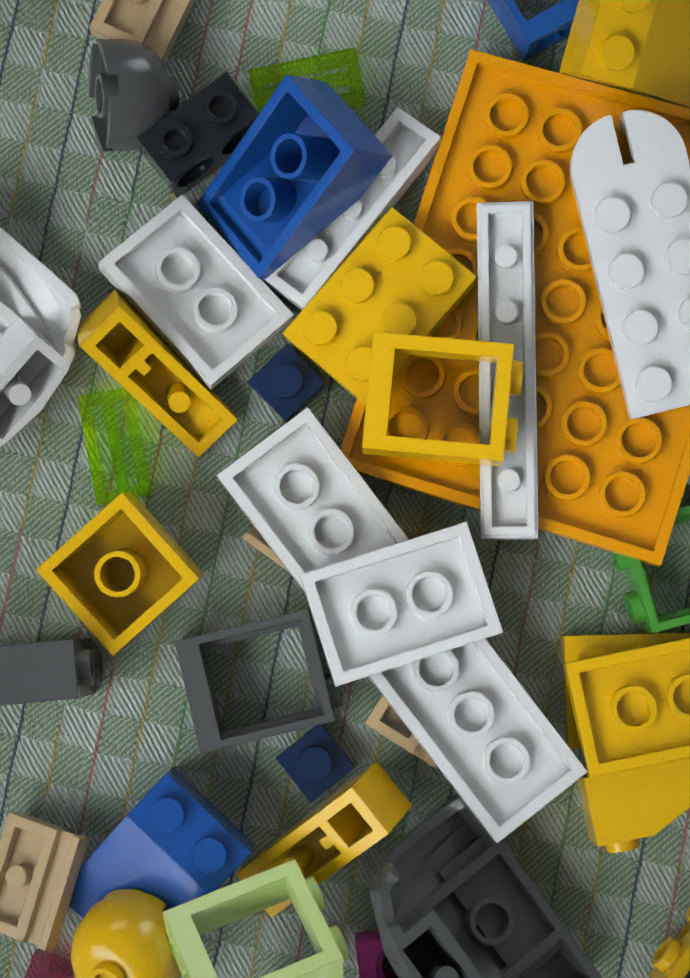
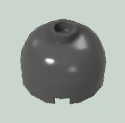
M96 39L97 44H92L89 61V97H95L99 116L91 115L96 143L102 152L140 149L141 146L137 137L166 117L169 111H174L179 107L177 79L175 77H167L165 65L161 58L152 48L138 41Z

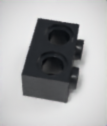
M225 72L137 137L146 159L175 197L178 198L225 164L259 115V112L229 73Z

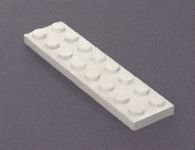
M308 407L217 475L219 481L303 591L304 587L300 574L409 540ZM486 639L369 676L496 843H499L588 772Z

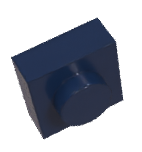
M288 344L247 381L248 385L285 423L290 421L325 387V382Z
M323 724L314 726L276 756L278 762L310 803L355 768Z

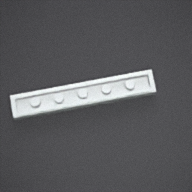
M533 201L477 203L478 341L514 344L513 360L523 361L520 396L509 395L508 418L518 419L515 453L504 452V461L501 466L480 465L481 540H538ZM479 361L480 444L489 445L496 363Z

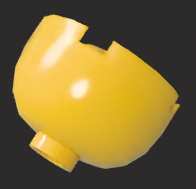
M137 889L114 890L106 894L101 901L96 902L80 921L73 935L71 964L75 978H181L182 974L166 935L163 910L167 904L158 897Z

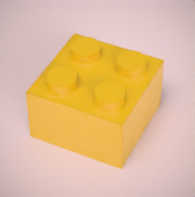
M122 492L36 569L112 656L129 644L205 576L204 572L132 492Z

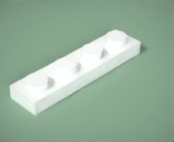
M399 107L396 108L375 135L393 156L364 195L267 279H263L267 286L301 311L390 208L396 205L437 153L442 140L441 136Z

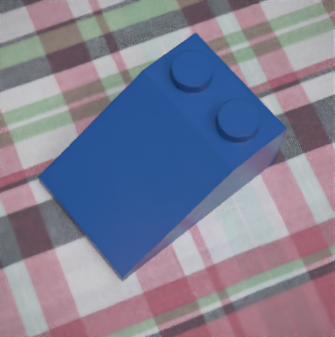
M287 74L197 202V205L259 279H267L364 195L393 155L327 82Z
M173 767L81 865L69 906L84 918L90 908L96 902L101 901L106 894L119 889H137L162 900L167 904L163 910L166 911L216 891L250 855L255 843Z

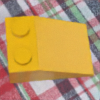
M579 0L559 73L690 108V0Z

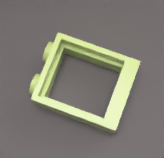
M295 859L163 911L166 935L183 978H218L200 935L289 899L316 954L260 978H343V962L349 959V951L338 926L328 927L321 911L325 910V904L317 882L313 877L304 878Z

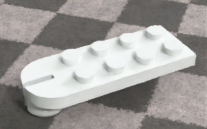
M643 110L623 111L618 120L621 134H625L627 137L633 163L623 165L611 115L597 120L582 133L575 145L570 161L571 184L629 420L690 405V163L685 144L676 128L663 117Z

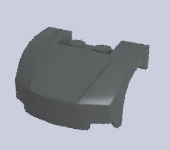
M458 794L450 797L405 835L387 855L378 869L369 893L383 951L398 978H602L502 840L499 843L493 841Z

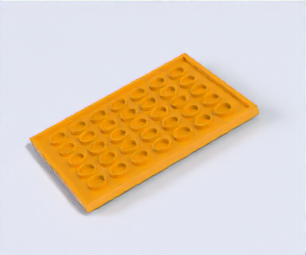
M470 49L414 225L476 275L478 281L477 203L533 201L538 530L660 567L690 474V405L629 420L571 184L570 161L575 145L582 133L597 120L611 115L623 165L633 163L627 137L625 134H621L618 120L623 111L643 110L663 117L676 128L683 139L690 163V108ZM478 282L430 337L478 341ZM413 356L393 381L388 436L480 444L479 361ZM356 399L340 450L359 474L480 511L479 464L364 454L362 441L366 406Z

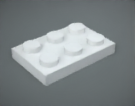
M183 195L179 196L98 262V270L209 390H212L287 326L294 316Z
M467 522L300 574L335 687L503 633Z

